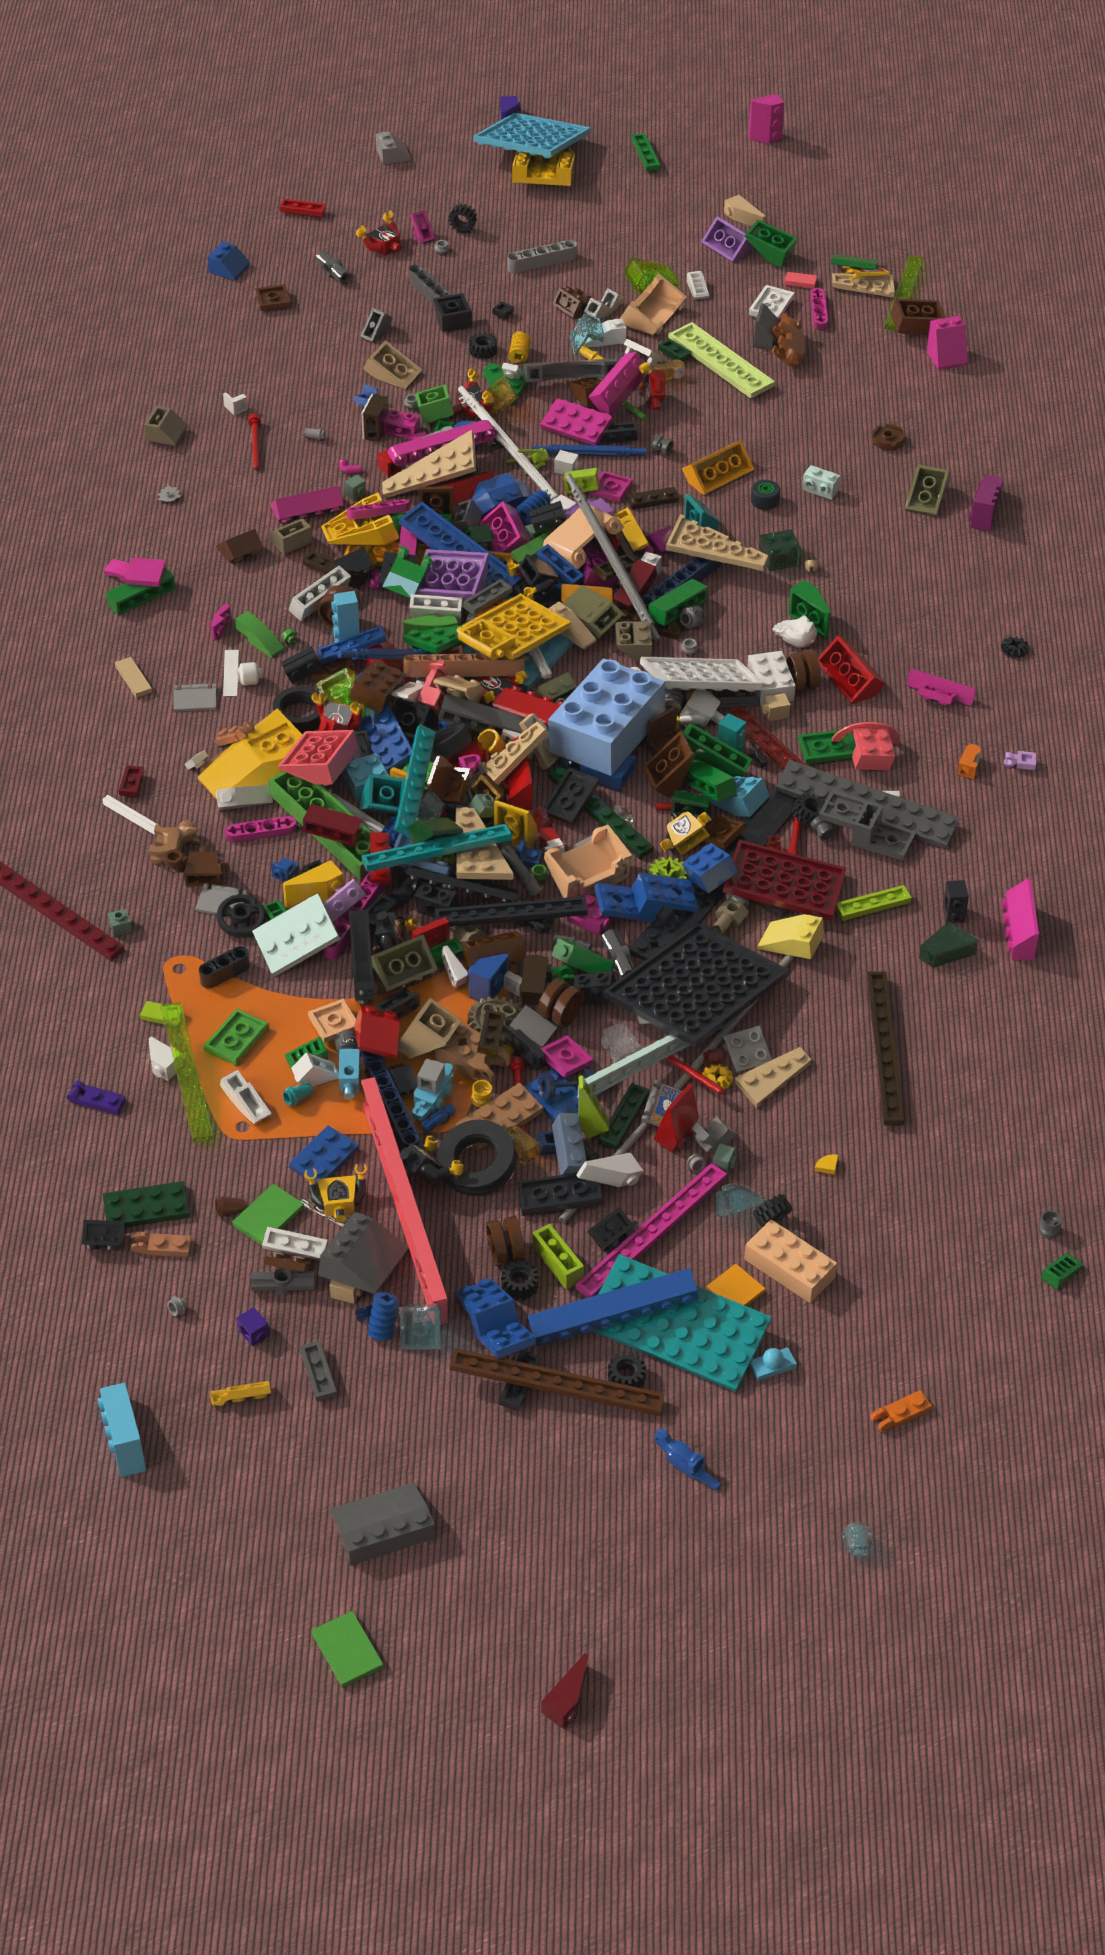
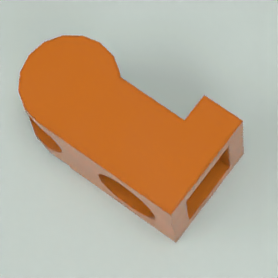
M970 744L965 747L958 764L957 775L975 779L981 752L978 745Z

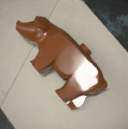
M783 313L778 327L776 325L772 327V333L778 338L779 348L775 345L772 348V353L787 366L796 367L804 358L806 351L804 334L801 331L802 318L796 321L789 317L787 313Z

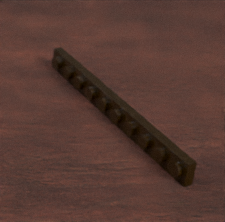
M867 972L883 1125H903L904 1115L887 972Z

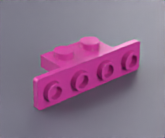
M910 669L906 682L907 686L919 689L918 695H921L922 698L937 700L942 705H951L954 701L971 706L976 694V688L915 669Z

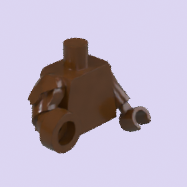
M205 846L200 847L199 852L189 853V856L183 855L179 850H169L164 855L166 866L172 868L175 872H184L185 886H204V883H209V886H212V884L221 885L220 874L230 873L229 862H223L222 859L217 858L216 852H210V849Z

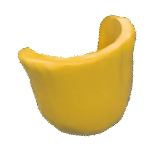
M494 729L484 730L478 736V742L482 743V748L486 749L491 756L496 752L498 754L502 752L506 745L505 741Z

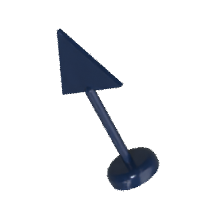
M583 1068L586 1078L597 1073ZM548 1072L541 1073L538 1079V1090L543 1100L552 1099L556 1088L579 1085V1081L555 1083L554 1077ZM608 1088V1089H606V1090H604V1091H602V1092L596 1094V1095H595L596 1098H598L599 1096H601L603 1093H605V1092H606L607 1090H609L610 1088Z

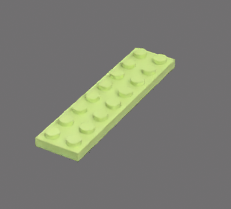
M693 322L668 335V338L692 352L691 356L749 398H753L775 386L774 380Z

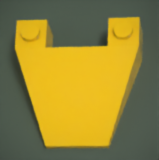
M379 493L362 499L351 507L381 503L383 501ZM347 510L321 526L329 544L386 545L400 539L390 515L348 519Z

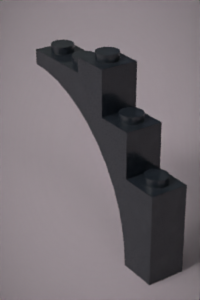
M368 910L349 911L355 1001H359V1004H371V1000H374V981Z

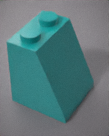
M370 774L361 793L360 810L394 816L398 815L405 779Z

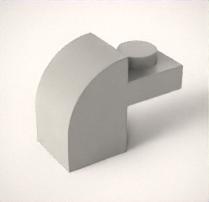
M717 1116L706 1128L699 1123L692 1127L697 1133L694 1140L707 1153H715L720 1143L727 1145L736 1136V1133Z

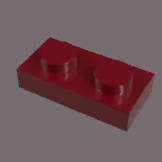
M126 765L119 787V796H138L145 773L144 767Z

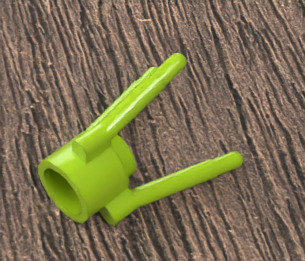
M543 448L517 450L518 453H534L531 456H526L528 460L532 459L534 463L538 464L534 466L536 469L546 466L545 462H548V453ZM515 459L507 460V463L517 462Z

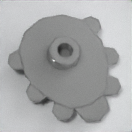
M167 486L165 489L160 490L161 493H158V496H160L158 500L164 502L175 501L181 497L178 495L180 491H176V487Z

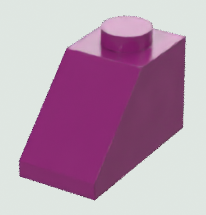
M669 525L648 534L645 538L648 544L654 548V551L657 553L664 551L666 554L670 552L666 550V544L673 530Z

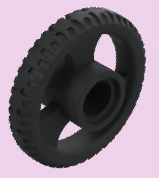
M236 894L226 898L217 910L219 927L228 935L230 934V936L236 938L253 936L252 931L265 924L266 912L262 903L255 897L247 896L246 894ZM234 903H238V904L234 905L233 908L230 907V905H232V904H234ZM259 913L258 922L250 928L251 914ZM223 917H232V924L237 929L230 927Z

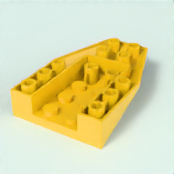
M569 146L551 158H544L543 155H530L528 152H516L512 165V182L571 186L575 154Z
M278 708L255 725V730L248 733L247 738L234 742L198 776V780L215 798L216 790L269 785V779L283 772L278 769V765L302 734Z

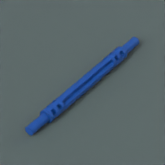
M549 444V446H533V449L543 448L549 454H558L562 450L578 455H646V448H630V446Z
M423 649L339 650L337 652L339 658L404 659L406 655L433 654Z

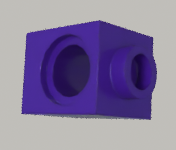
M254 1307L236 1317L238 1331L251 1346L264 1341L269 1336L268 1322Z

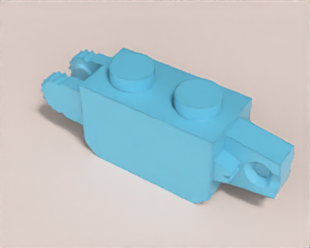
M445 1063V1078L436 1094L418 1089V1087L414 1091L415 1107L412 1111V1118L423 1122L428 1115L432 1116L437 1110L442 1108L445 1098L449 1097L453 1091L452 1080L454 1076L452 1074V1064Z

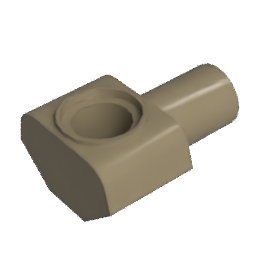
M733 899L726 900L715 912L718 920L712 928L722 935L730 925L736 928L739 927L749 911L738 901Z
M476 925L451 927L456 931L453 937H456L460 944L463 941L487 936Z

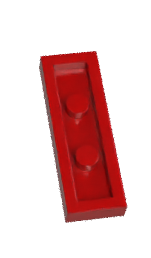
M283 198L279 210L288 214L294 213L323 217L326 211V204Z
M370 832V854L389 850V833ZM390 867L370 871L372 884H390Z

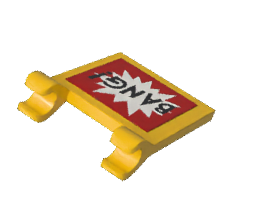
M842 266V268H847V271L841 273L851 274L854 272V276L849 277L851 280H856L860 276L890 275V272L882 267L872 270Z

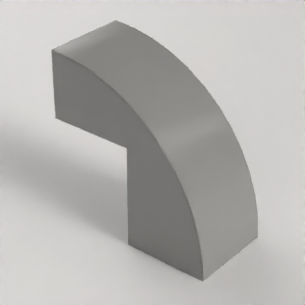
M607 288L601 301L590 298L584 312L597 319L605 318L619 307L624 296Z

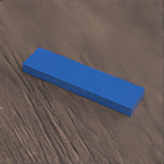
M381 625L318 648L317 651L320 662L323 665L339 659L337 656L339 650L366 649L387 641Z

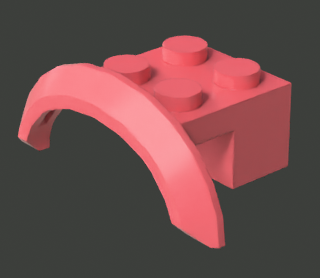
M444 661L430 664L429 669L431 671L417 699L421 705L429 706L437 717H439L445 693L437 689L434 679L449 675L444 671L447 668Z
M876 722L851 724L833 736L832 741L840 742L844 736L853 732L856 747L852 758L855 769L889 771L895 758L892 744H899L900 742L899 733L892 726Z

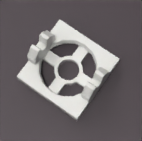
M626 339L624 343L627 346L625 354L638 351L649 356L647 363L650 364L651 370L656 367L658 361L662 363L664 360V356L631 340Z

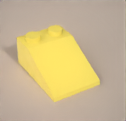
M804 914L772 921L757 947L760 950L811 959L824 936L823 918Z

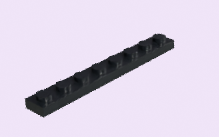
M585 896L435 909V919L439 920L446 917L449 921V927L588 915Z

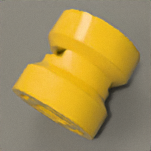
M478 1080L473 1084L471 1102L474 1106L481 1108L491 1101L492 1086L488 1081Z

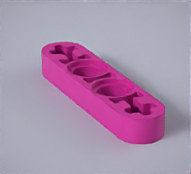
M814 288L811 290L810 295L813 325L818 330H824L828 325L825 292L823 289Z
M402 499L347 508V518L361 519L406 512L410 510L409 500Z
M291 816L232 824L226 827L225 835L229 842L288 835L296 831V820ZM268 826H273V827H275V828L272 829V830H267V829H265V828L268 827ZM249 829H256L253 833L248 832Z

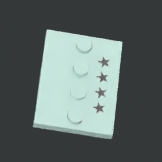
M318 893L252 931L274 977L340 940L338 932Z

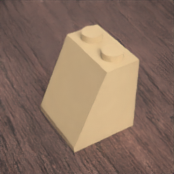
M429 998L398 1041V1050L411 1059L443 1047L462 1020Z

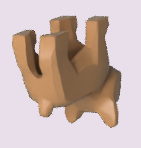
M184 819L177 827L155 825L154 834H157L156 844L162 846L150 845L149 855L152 856L150 858L151 863H164V855L167 851L179 850L181 852L186 842L200 844V840L196 836L198 828H195L194 823Z

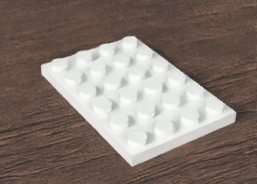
M641 657L640 664L651 676L665 681L666 690H672L673 688L681 690L696 688L700 691H705L706 689H713L715 691L729 689L730 691L737 692L740 689L755 692V690H762L763 683L738 659Z

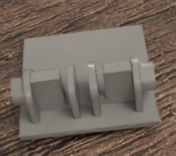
M760 1026L723 1036L725 1040L723 1048L725 1051H729L736 1073L761 1066L772 1060Z

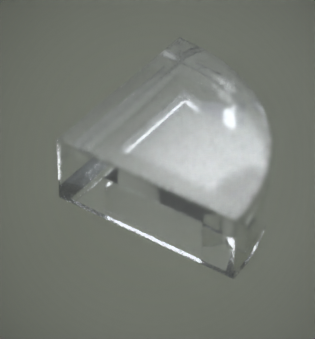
M616 804L613 808L615 813L628 823L632 824L635 820L619 804Z

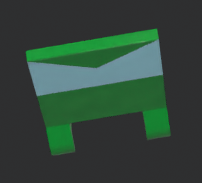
M401 546L382 587L411 599V594H416L433 560L430 556L425 555L421 566L404 560L408 556L409 550L407 547Z

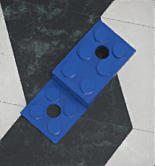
M640 872L631 888L597 883L594 887L600 913L605 916L653 922L661 907L696 912L698 908L691 880Z
M483 1279L478 1284L464 1286L459 1291L453 1293L455 1301L469 1313L475 1337L497 1359L536 1344L535 1336L519 1322L514 1299L494 1280Z

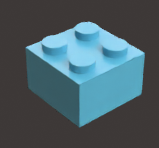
M376 753L351 760L343 770V778L356 802L360 801L362 790L370 774L389 776Z

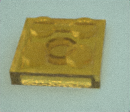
M504 375L486 390L492 393L494 399L490 403L492 410L489 411L494 418L518 398L509 380Z

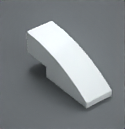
M238 1070L221 1079L220 1087L240 1112L253 1124L271 1115V1112L251 1083H247Z

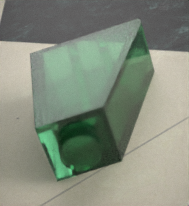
M948 921L921 944L919 958L933 968L975 955L979 940Z

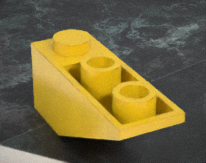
M628 507L613 515L623 524L624 528L621 530V533L625 536L633 552L642 550L645 546L649 545Z

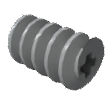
M679 688L665 689V711L675 707L677 713H679L686 690Z

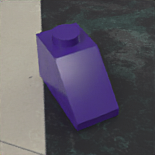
M500 96L501 120L521 110V102H518L517 96Z

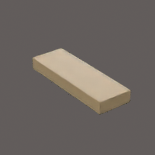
M131 657L115 662L116 669L136 698L152 693L151 686Z

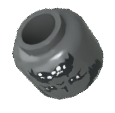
M697 605L685 607L679 616L680 622L687 629L700 627L705 620L704 611Z
M343 1030L335 1037L338 1055L340 1049H358L354 1030Z

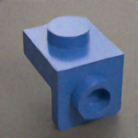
M367 384L363 385L362 394L355 395L353 402L359 403L361 407H365L371 394L378 395V388Z

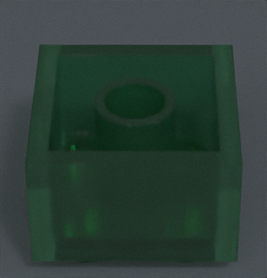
M792 529L760 535L759 551L768 555L766 563L768 571L801 566L802 549Z

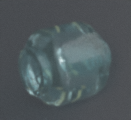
M862 1522L848 1524L846 1529L843 1530L842 1538L845 1551L853 1554V1557L866 1556V1552L873 1547L870 1528L864 1526Z

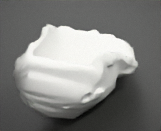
M805 615L796 620H785L777 623L772 629L775 631V635L781 636L785 642L798 648L809 647L815 642L817 636V629L814 623L810 622Z

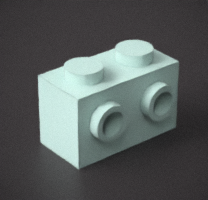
M810 465L803 475L802 490L832 500L839 491L840 475Z

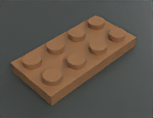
M519 1082L455 1125L457 1126L470 1120H488L499 1124L510 1134L521 1125L526 1124L543 1113L544 1110L543 1106ZM487 1143L471 1144L478 1153L491 1146Z

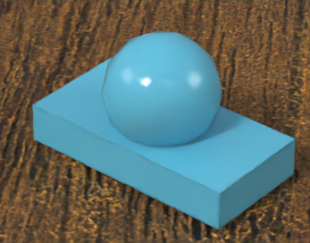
M770 1348L765 1351L763 1356L753 1359L750 1364V1368L757 1381L797 1367V1363L788 1348L782 1350Z

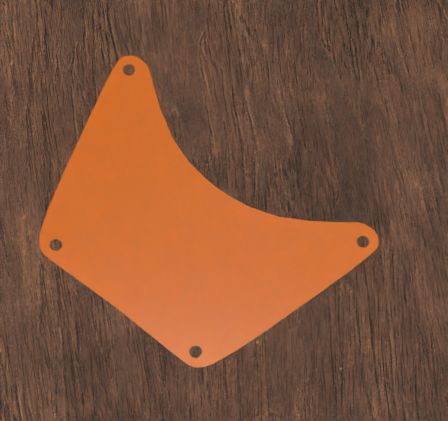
M182 955L172 957L165 962L163 972L172 1004L175 1007L183 1008L184 1013L179 1021V1025L207 1104L219 1128L225 1135L236 1140L317 1136L327 1125L343 1135L372 1134L363 1108L365 1093L361 1082L360 1092L355 1093V1098L345 1099L343 1097V1093L340 1092L339 1079L312 1087L313 1094L295 1106L287 1105L283 1099V1091L287 1087L301 1085L295 1080V1075L291 1071L284 1054L320 1037L308 1017V1012L341 999L295 997L267 991L235 977L212 988H205L201 986L199 967L205 963L203 960L194 956ZM464 960L460 961L468 972L469 968L465 965ZM509 962V971L514 973L516 964ZM177 964H182L186 967V970L181 974L174 973L173 967ZM447 970L416 985L406 987L412 994L416 991L420 994V1006L399 1019L398 1041L429 998L462 1020L463 1024L469 1026L470 1024H467L468 1013L471 1005H474L475 1001H477L469 996V976L466 983L454 989ZM503 988L497 995L499 1000H502L503 997L507 1000L509 991ZM402 989L386 994L374 995V1000H371V1004H359V1001H355V998L344 999L354 1017L357 1018L360 1006L366 1007L370 1005L375 1007V1005ZM237 1008L269 1023V1029L235 1066L204 1051L203 1046ZM334 1039L325 1043L328 1050V1059L326 1060L334 1062L339 1072V1055ZM399 1050L397 1058L381 1055L386 1067L399 1063L411 1064L416 1082L417 1075L425 1060L436 1061L435 1050L411 1059ZM361 1061V1080L368 1079ZM236 1070L241 1073L247 1083H251L271 1112L270 1116L256 1124H253L240 1112L220 1087L221 1079ZM453 1070V1091L449 1097L445 1098L442 1109H444L445 1105L451 1103L455 1107L456 1112L449 1117V1121L446 1124H439L430 1132L422 1129V1121L412 1118V1111L415 1107L414 1091L416 1088L412 1089V1093L406 1095L399 1093L417 1132L439 1133L448 1132L454 1128L455 1124L468 1114L472 1105V1087L477 1080L470 1077L466 1078ZM242 1121L247 1122L249 1129L245 1132H239L236 1130V1124Z

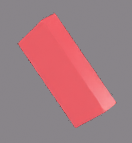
M787 272L784 285L814 289L817 275Z

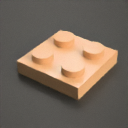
M344 999L308 1012L310 1021L320 1037H322L324 1043L334 1040L337 1034L343 1030H354L356 1018Z

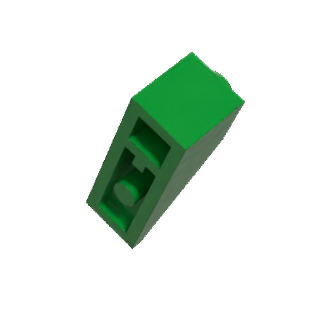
M558 938L551 956L588 973L612 971L615 964L591 950L564 938Z

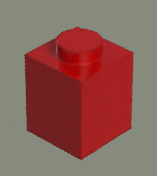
M389 449L377 454V466L389 477L401 472L402 466L398 467L393 463L388 455Z

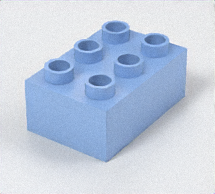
M603 658L548 719L549 752L612 776L647 735L648 722L665 711V681L655 678L645 671H636L620 665L615 660Z

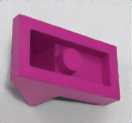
M422 210L411 214L410 217L415 228L412 234L421 243L435 239L426 211Z

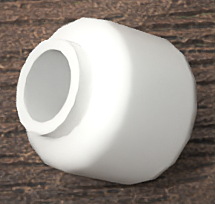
M255 662L241 663L239 668L236 669L237 681L241 682L243 686L257 685L259 678H262V668H258Z

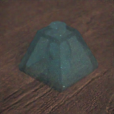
M733 1183L721 1186L722 1190L716 1192L717 1216L733 1215L767 1201L766 1198L741 1185L734 1186Z
M407 1304L399 1307L401 1350L442 1349L440 1306L433 1304Z

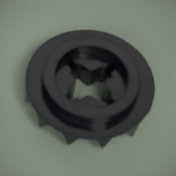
M1009 636L1008 639L1004 638L1001 643L1002 652L1008 656L1021 657L1028 652V642L1024 641L1023 638L1019 639L1017 636L1015 638Z

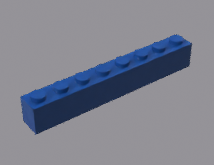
M688 1268L528 1315L532 1334L535 1336L536 1346H548L553 1341L560 1339L568 1340L574 1335L588 1334L594 1329L601 1327L609 1328L614 1323L621 1321L629 1322L635 1317L649 1316L655 1311L662 1309L670 1310L675 1305L682 1303L690 1304L699 1299L698 1291L691 1269Z

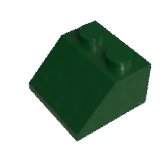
M675 790L672 797L670 818L675 812L683 814L688 811L692 815H701L703 812L708 814L711 798L703 794L696 795L684 790Z
M434 816L429 819H425V817L416 818L414 823L408 826L412 844L463 833V829L452 820L440 818V816Z

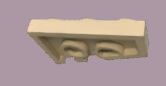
M534 713L529 714L519 723L523 732L536 722L547 730V727ZM549 734L533 749L542 769H548L559 759L558 755L549 752Z

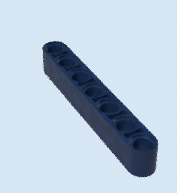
M695 557L643 596L641 599L648 610L651 602L691 579L701 582L721 566V562Z
M361 1050L362 1067L368 1079L375 1077L393 1134L401 1151L412 1143L414 1145L420 1144L419 1134L382 1056Z

